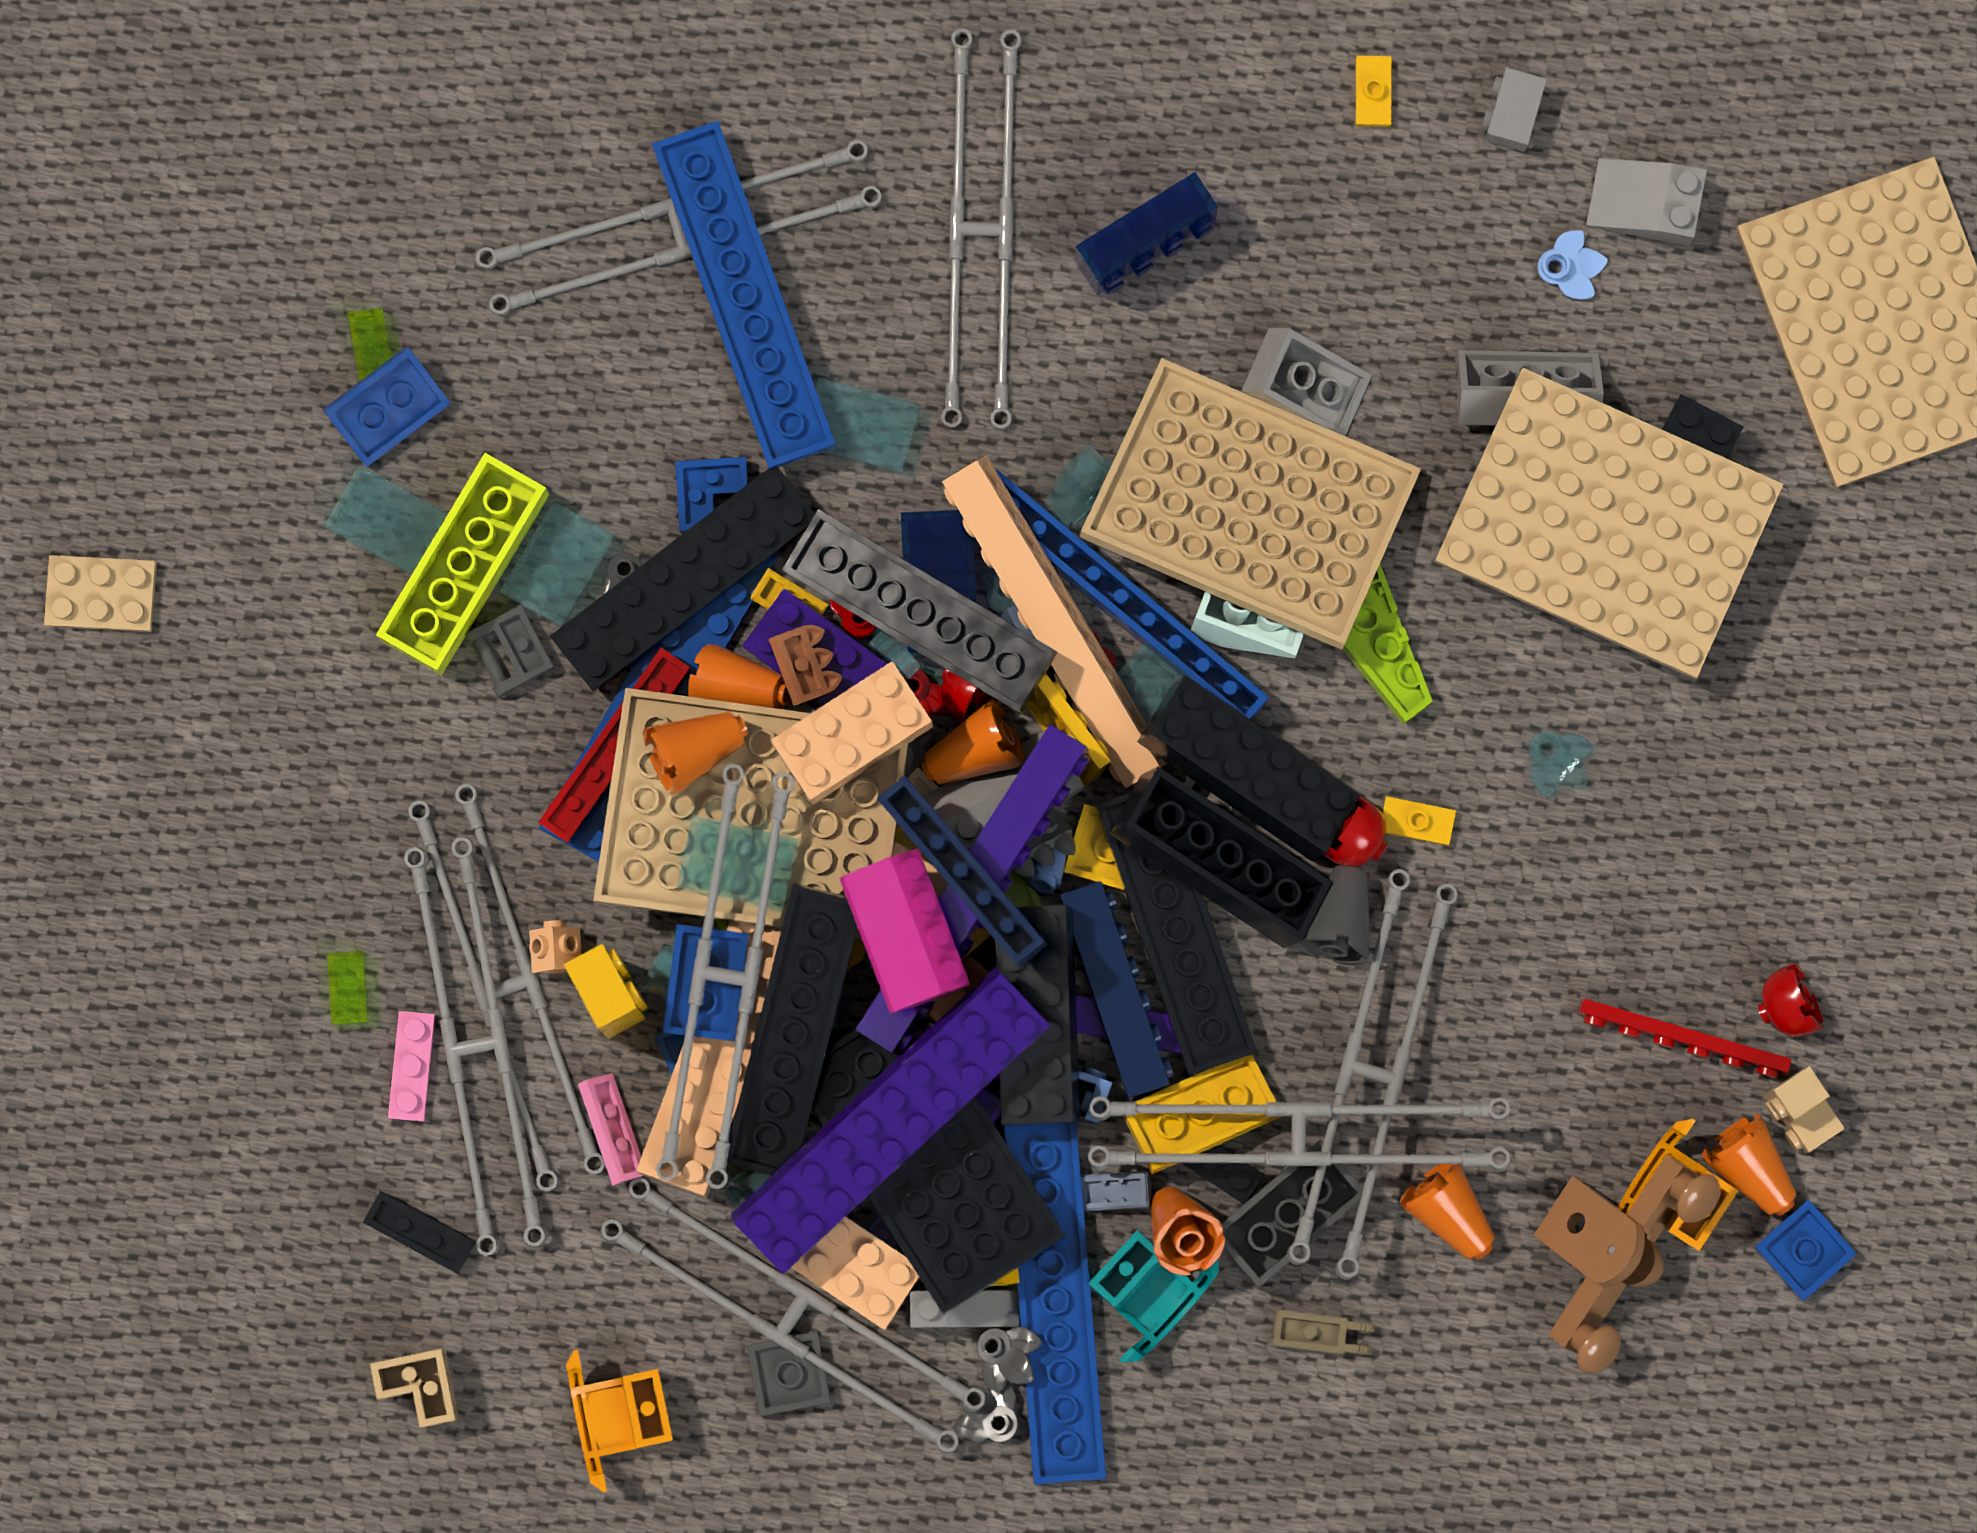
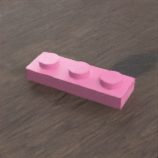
M399 1011L388 1112L389 1119L425 1122L435 1014Z
M613 1073L578 1083L612 1186L643 1177V1175L636 1171L641 1154Z

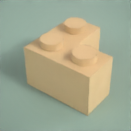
M1810 1066L1798 1071L1764 1094L1768 1100L1764 1103L1766 1110L1775 1121L1782 1120L1788 1129L1784 1135L1795 1151L1801 1149L1804 1154H1807L1845 1129L1825 1100L1830 1095Z
M437 1349L370 1364L377 1400L413 1393L420 1428L460 1420L446 1349Z

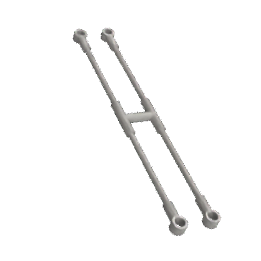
M957 29L951 38L952 46L955 49L954 74L957 77L953 197H951L949 237V259L952 260L948 383H946L945 409L941 414V421L948 429H955L962 422V413L959 410L960 385L957 383L960 260L963 259L964 236H999L998 260L1001 261L998 382L995 384L994 411L991 413L990 420L995 429L1005 430L1010 426L1012 419L1008 411L1009 385L1006 384L1009 261H1012L1014 200L1011 198L1014 77L1017 76V50L1021 46V36L1015 30H1007L1003 32L1000 38L1004 58L1005 112L1003 189L999 206V223L964 222L965 199L962 197L965 75L968 74V53L972 45V35L966 29ZM959 35L967 36V44L958 45L955 41L956 37ZM1014 36L1017 39L1016 45L1007 46L1004 43L1005 38ZM955 412L958 415L957 422L953 424L946 422V414ZM999 413L1005 414L1008 418L1007 422L1003 425H999L994 421V417Z
M854 140L848 144L847 148L823 154L822 158L740 182L742 188L746 189L822 166L828 168L849 161L859 163L867 158V146L861 140ZM854 146H861L864 149V153L859 157H855L851 154V149ZM867 186L862 190L861 194L837 200L835 204L757 226L760 235L836 212L841 214L862 207L876 208L882 200L881 192L877 187ZM875 192L878 196L877 200L873 203L867 202L864 199L866 193ZM672 199L641 207L639 211L519 245V243L495 250L488 247L480 249L476 254V261L479 267L484 270H491L497 263L521 257L522 253L639 219L647 220L668 214L677 247L654 253L653 257L536 291L530 289L509 296L496 294L489 302L492 313L497 316H504L511 309L535 303L536 299L656 264L659 267L667 263L692 257ZM485 253L493 255V261L489 264H483L480 261L481 256ZM499 299H503L507 302L505 309L496 310L494 303Z
M737 764L727 765L722 773L725 781L721 803L723 813L702 938L698 940L688 1000L690 1009L669 1132H666L662 1160L656 1167L658 1177L663 1180H671L678 1173V1164L676 1162L680 1140L678 1130L699 1005H702L706 980L742 986L738 1009L741 1013L719 1141H716L712 1168L706 1176L708 1185L714 1189L724 1187L729 1179L726 1168L730 1149L728 1139L749 1014L753 1012L763 952L761 943L782 820H785L789 792L795 786L793 776L786 772L778 773L773 779V787L775 789L774 804L771 812L773 822L752 947H749L745 972L709 966L713 943L710 939L732 811H735L739 784L745 777L743 768ZM730 768H737L740 771V778L735 782L727 778V772ZM781 776H786L790 779V787L786 790H781L777 786V780ZM665 1162L671 1163L674 1167V1172L670 1176H666L661 1172V1165ZM712 1172H722L724 1175L723 1183H713L711 1180Z
M462 784L456 790V799L463 805L471 830L475 831L516 949L514 954L521 975L494 984L496 998L524 988L527 989L533 1009L538 1012L579 1130L577 1135L585 1156L584 1168L590 1174H600L606 1165L603 1156L599 1154L595 1145L591 1129L586 1126L546 1011L547 1004L543 991L541 990L537 974L532 973L531 957L527 950L528 948L523 945L483 830L485 825L476 802L478 797L477 791L470 784ZM471 789L473 792L472 799L469 801L461 800V791ZM415 801L409 806L408 813L410 818L416 822L424 847L428 848L468 964L466 969L479 1007L482 1011L486 1027L490 1028L487 1013L489 1005L480 963H477L436 847L437 840L429 819L430 808L424 801ZM418 805L426 808V813L421 818H416L413 815V810ZM512 1066L510 1074L515 1101L531 1146L529 1151L538 1174L536 1183L541 1190L546 1192L552 1191L558 1185V1177L550 1168L543 1145L539 1144ZM592 1157H598L601 1160V1167L598 1170L593 1171L588 1167V1162ZM551 1174L554 1178L553 1185L547 1188L543 1187L541 1184L542 1176Z
M459 837L452 843V852L459 859L463 884H466L489 1005L487 1013L491 1036L462 1042L457 1040L454 1019L450 1017L427 894L430 890L425 866L428 863L429 856L424 849L412 847L406 851L404 861L411 868L415 892L419 894L442 1018L440 1020V1027L443 1034L444 1049L451 1084H454L477 1206L475 1214L479 1228V1238L476 1242V1248L481 1255L490 1256L499 1251L500 1240L493 1234L489 1209L485 1205L463 1087L465 1079L461 1056L494 1050L498 1073L502 1074L525 1201H523L527 1228L524 1232L525 1242L531 1246L543 1245L548 1239V1231L541 1225L537 1199L533 1197L510 1074L512 1072L508 1043L501 1008H498L480 914L475 887L477 879L473 862L476 845L472 839ZM465 841L469 848L468 852L462 855L459 851V846ZM415 852H419L421 861L415 865L412 862V855ZM534 1229H538L541 1233V1238L538 1242H535L531 1237ZM486 1238L491 1239L493 1242V1248L489 1252L483 1248V1241Z
M1402 869L1394 870L1388 876L1386 884L1389 890L1383 909L1385 915L1354 1031L1350 1033L1334 1091L1336 1095L1334 1105H1343L1344 1099L1348 1097L1354 1074L1388 1084L1383 1105H1398L1411 1056L1410 1046L1440 932L1444 930L1450 906L1457 899V890L1451 884L1441 885L1434 893L1436 906L1430 925L1432 932L1402 1045L1397 1050L1391 1071L1358 1061L1364 1038L1362 1032L1392 919L1397 915L1402 892L1410 883L1409 874ZM1393 876L1401 877L1404 885H1395L1393 883ZM1441 890H1448L1451 893L1452 898L1450 901H1445L1441 898ZM1332 1114L1330 1117L1321 1152L1331 1151L1340 1114ZM1383 1114L1372 1155H1382L1392 1114ZM1370 1164L1353 1230L1349 1232L1343 1257L1335 1266L1336 1274L1344 1280L1351 1279L1359 1271L1357 1257L1363 1238L1361 1231L1379 1164ZM1317 1166L1304 1217L1300 1218L1295 1241L1287 1250V1258L1294 1265H1301L1310 1257L1311 1251L1308 1244L1314 1224L1313 1215L1326 1166ZM1295 1247H1299L1304 1251L1303 1259L1295 1258L1293 1255ZM1343 1262H1348L1352 1265L1353 1271L1351 1274L1343 1272L1341 1268Z
M1100 1096L1092 1099L1089 1105L1092 1117L1098 1121H1104L1110 1116H1136L1137 1113L1266 1114V1116L1292 1117L1291 1152L1267 1151L1266 1154H1136V1151H1108L1103 1146H1095L1089 1151L1088 1159L1090 1165L1096 1170H1103L1109 1165H1136V1163H1266V1166H1331V1163L1463 1164V1167H1491L1496 1172H1502L1510 1165L1508 1151L1500 1147L1494 1148L1491 1152H1463V1155L1331 1154V1152H1306V1117H1331L1332 1114H1463V1117H1490L1495 1122H1504L1510 1115V1106L1503 1098H1495L1490 1103H1463V1105H1332L1331 1102H1267L1266 1105H1172L1109 1102L1108 1099ZM1098 1104H1105L1107 1106V1110L1102 1114L1094 1112V1108ZM1496 1105H1502L1506 1111L1502 1115H1496L1492 1109ZM1103 1153L1106 1155V1159L1102 1163H1096L1093 1161L1095 1154ZM1495 1155H1503L1506 1158L1505 1163L1496 1165L1492 1161Z
M635 1178L630 1182L629 1194L633 1200L645 1201L664 1214H671L776 1280L775 1283L796 1297L779 1324L775 1326L761 1316L749 1313L646 1248L645 1243L624 1231L621 1223L617 1220L610 1219L603 1223L601 1235L606 1242L618 1243L637 1256H644L747 1321L748 1326L801 1359L806 1358L912 1425L913 1430L934 1442L941 1453L951 1454L956 1450L958 1438L954 1432L942 1431L921 1417L919 1419L811 1352L809 1350L810 1347L795 1339L789 1333L809 1304L828 1317H835L940 1383L941 1388L962 1400L964 1407L971 1412L980 1410L984 1405L985 1395L980 1389H969L949 1375L945 1377L836 1308V1304L788 1274L778 1272L673 1206L672 1201L651 1189L646 1179ZM641 1183L646 1187V1192L642 1195H637L632 1189L636 1184ZM615 1226L619 1232L616 1236L610 1237L605 1233L606 1228ZM971 1394H976L980 1397L981 1402L976 1406L970 1405L967 1397ZM946 1436L951 1437L954 1445L951 1448H944L940 1440Z

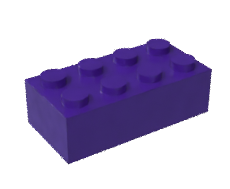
M786 589L782 590L742 645V648L775 672L781 674L769 638L804 625H816L823 628L825 631L824 635L813 648L830 650L833 652V657L830 663L821 671L836 672L842 675V679L835 690L814 699L822 706L887 665V663Z

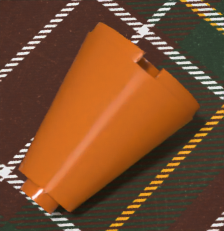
M707 644L702 647L694 660V663L699 664L696 675L690 674L688 684L689 697L782 709L791 700L782 674L720 645Z
M992 700L984 704L924 753L925 761L921 765L924 774L930 782L935 780L937 784L942 785L1014 769L1024 764L1022 762L1025 759L1017 732L1013 725L1008 727L1006 722L1001 719L1007 716V714L996 701Z
M731 712L654 725L643 730L645 746L651 743L653 746V755L649 756L652 766L666 790L671 789L672 796L680 793L745 744L744 737L748 735L746 725L741 716L735 717Z
M1756 1113L1753 1114L1754 1121L1749 1122L1744 1117L1729 1126L1713 1139L1720 1141L1719 1145L1711 1152L1705 1148L1701 1157L1706 1164L1735 1186L1768 1215L1776 1213L1777 1216H1780L1794 1206L1795 1202L1793 1199L1797 1193L1765 1121Z
M1437 1164L1424 1174L1426 1179L1419 1184L1416 1190L1411 1185L1401 1196L1399 1203L1408 1213L1466 1259L1473 1257L1476 1260L1482 1259L1493 1249L1491 1243L1494 1241L1495 1236L1461 1164Z
M1165 1187L1157 1191L1152 1197L1151 1220L1153 1249L1160 1264L1169 1272L1183 1276L1191 1275L1190 1271L1200 1268L1204 1271L1211 1267L1220 1257L1225 1245L1220 1221L1215 1215L1176 1187Z

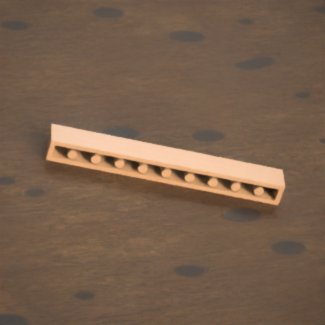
M987 455L942 481L945 486L944 493L947 500L952 506H957L964 518L962 522L965 530L971 537L977 539L982 548L981 556L988 567L994 568L1000 578L999 585L1002 592L1007 598H1012L1019 610L1017 615L1022 625L1026 629H1030L1037 640L1058 652L1051 663L1055 670V680L1064 691L1067 690L1073 700V710H1077L1083 715L1093 738L1099 739L1106 746L1109 753L1108 758L1111 761L1109 770L1117 782H1122L1124 787L1127 788L1136 783L1140 775L1157 766L1163 767L1167 762L1137 743L1147 726L1146 721Z

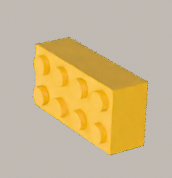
M601 944L564 964L597 1028L608 1039L646 1019L642 1011L648 1009V1006L632 981L626 982V979L630 978L631 975L614 948L608 951Z

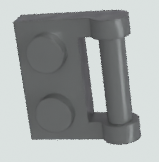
M521 605L484 623L465 635L469 644L475 646L495 684L493 690L497 698L555 669ZM493 633H496L517 673L510 678H507L487 640V637Z

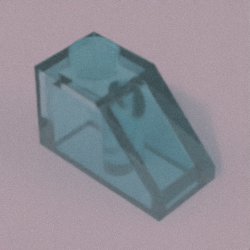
M1088 444L1062 469L1044 506L1064 526L1070 529L1092 508L1111 468V464Z

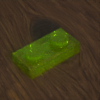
M383 308L347 312L346 316L357 382H360L391 358Z
M364 951L327 954L331 1024L338 1026L369 1023Z

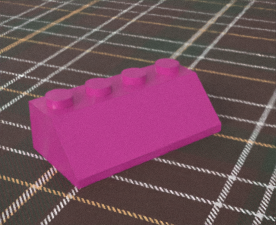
M919 849L888 857L839 878L890 1014L947 997L970 985Z

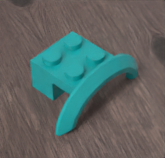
M1136 1230L1088 1283L1091 1289L1144 1336L1119 1359L1121 1362L1140 1361L1167 1336L1212 1284L1219 1273V1258L1211 1267L1201 1271L1196 1280L1192 1282L1185 1275L1171 1273L1165 1269L1155 1256L1153 1244Z

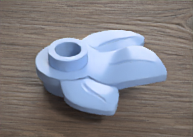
M1575 230L1565 232L1557 238L1554 248L1546 251L1540 257L1537 270L1542 280L1552 285H1558L1565 296L1584 300L1594 297L1595 291L1589 279L1600 273L1608 260L1595 250L1583 248V231ZM1553 261L1558 262L1561 265V271L1559 273H1552L1548 267L1549 263Z

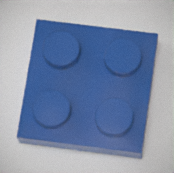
M1809 1199L1802 1203L1753 1247L1801 1302L1805 1301L1857 1254Z

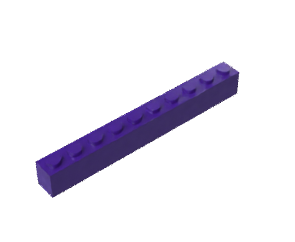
M1049 724L969 850L1005 894L1013 881L1008 878L1015 866L1021 868L1032 852L1028 848L1035 835L1040 838L1051 822V819L1047 817L1054 805L1060 807L1071 790L1067 787V784L1074 774L1078 777L1082 774L1090 760L1086 756L1089 751L1086 746ZM948 884L938 901L960 959L963 960L974 943L970 939L977 927L983 929L984 926ZM880 990L856 1030L891 1053L897 1054L899 1049L905 1051L916 1034L912 1031V1028L919 1018L923 1021L927 1018L935 1002H927L890 1014L883 993Z

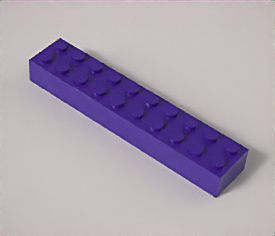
M995 967L731 1213L733 1223L784 1274L1050 1026L1049 1023L1010 980Z

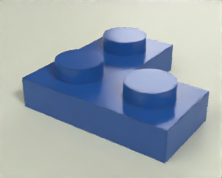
M746 457L675 462L680 534L685 533L714 510V496L734 495L748 484Z

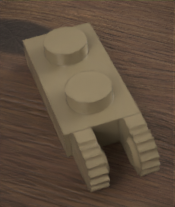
M1276 1309L1271 1346L1335 1354L1348 1352L1372 1355L1373 1347H1369L1367 1344H1345L1346 1331L1354 1330L1358 1333L1370 1334L1375 1333L1376 1325L1348 1321V1318Z

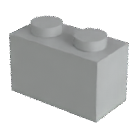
M1510 68L1505 69L1503 78L1496 76L1490 97L1497 98L1493 111L1486 109L1481 130L1487 131L1486 142L1522 152L1526 151L1546 78Z

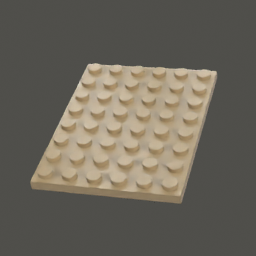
M1935 157L1736 227L1835 488L1977 438V265Z
M1161 358L1079 537L1342 650L1421 468Z
M1522 367L1434 562L1696 679L1783 484Z
M625 688L593 901L705 917L723 813L721 803L725 781L722 773L727 765L737 764L743 768L745 777L739 784L735 811H732L714 919L756 924L773 818H771L775 794L773 779L781 772L792 775L773 747L771 739L811 713ZM724 712H731L735 717L741 716L748 731V735L744 737L745 744L680 793L672 796L671 789L666 790L652 766L649 756L653 755L652 743L645 746L643 730L654 725ZM908 744L814 805H811L795 780V786L789 792L785 820H782L764 926L782 928L794 883L846 896L839 879L840 877L892 856L897 822L877 798L904 776ZM730 768L727 772V778L732 782L737 781L740 778V771L737 768ZM781 776L777 780L779 789L786 790L790 787L791 782L788 777ZM857 928L855 938L862 939L860 932Z

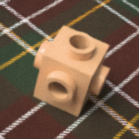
M555 920L543 922L544 928L529 930L532 973H566L567 970L564 964L581 955L580 927H565V921Z

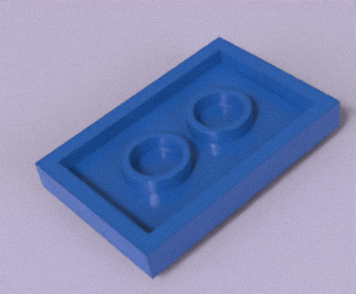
M406 346L322 410L363 464L368 467L451 403L411 349Z
M677 924L663 1033L685 1035L690 1009V1003H688L698 940L702 938V927ZM712 929L710 940L713 943L709 966L745 972L749 933ZM706 980L702 1005H699L694 1037L736 1041L742 986Z

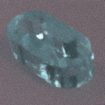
M881 631L868 643L869 647L885 663L888 664L893 661L900 674L908 680L921 668L918 661L907 650Z

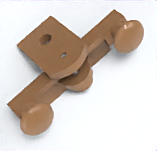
M1666 1154L1628 1214L1624 1213L1581 1179L1572 1175L1534 1236L1586 1276L1548 1334L1562 1347L1578 1354L1577 1363L1581 1371L1587 1374L1601 1372L1616 1359L1621 1346V1337L1618 1330L1613 1326L1598 1327L1604 1321L1626 1285L1630 1287L1651 1285L1661 1277L1664 1262L1654 1243L1676 1209L1679 1218L1690 1223L1700 1221L1712 1212L1720 1197V1184L1714 1175L1703 1174L1698 1176L1699 1174L1686 1164ZM1581 1217H1584L1585 1225L1580 1232L1576 1233V1222Z

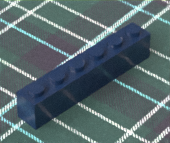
M905 775L877 798L1019 968L1048 945Z
M1100 881L1061 894L1060 900L1062 905L1073 908L1074 941L1128 1102L1169 1087L1168 1079L1173 1078L1174 1074L1168 1057L1162 1059L1160 1057L1157 1045L1162 1044L1161 1035L1156 1023L1149 1024L1145 1011L1151 1010L1145 989L1140 991L1137 989L1134 978L1140 976L1134 957L1126 956L1123 944L1127 943L1128 939L1122 922L1115 924L1111 910L1117 909L1111 889L1104 890Z

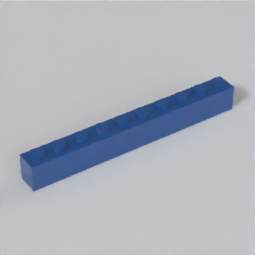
M996 469V472L1055 571L1181 678L1186 675L1251 721L1268 701L1269 697Z

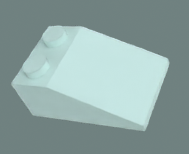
M1206 591L1190 630L1198 638L1221 647L1289 658L1296 657L1304 635L1299 631Z

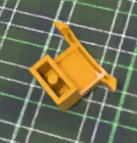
M1687 1119L1675 1122L1662 1136L1635 1175L1617 1207L1628 1214L1666 1154L1686 1164L1698 1173V1176L1703 1174L1714 1175L1720 1184V1197L1712 1212L1704 1219L1690 1223L1681 1220L1676 1209L1665 1226L1668 1232L1700 1251L1739 1190L1674 1147L1682 1137L1687 1135L1696 1121L1694 1119Z
M576 1349L566 1363V1370L584 1460L590 1483L602 1492H607L599 1457L673 1440L659 1371L655 1369L584 1385L578 1349Z

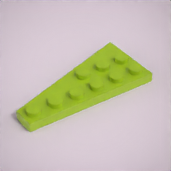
M1380 564L1342 650L1401 724L1404 725L1433 701L1420 666L1412 654L1405 627L1403 628L1396 612L1398 610Z

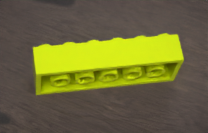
M484 453L376 634L378 639L442 676L548 499L549 493L547 488L489 454Z

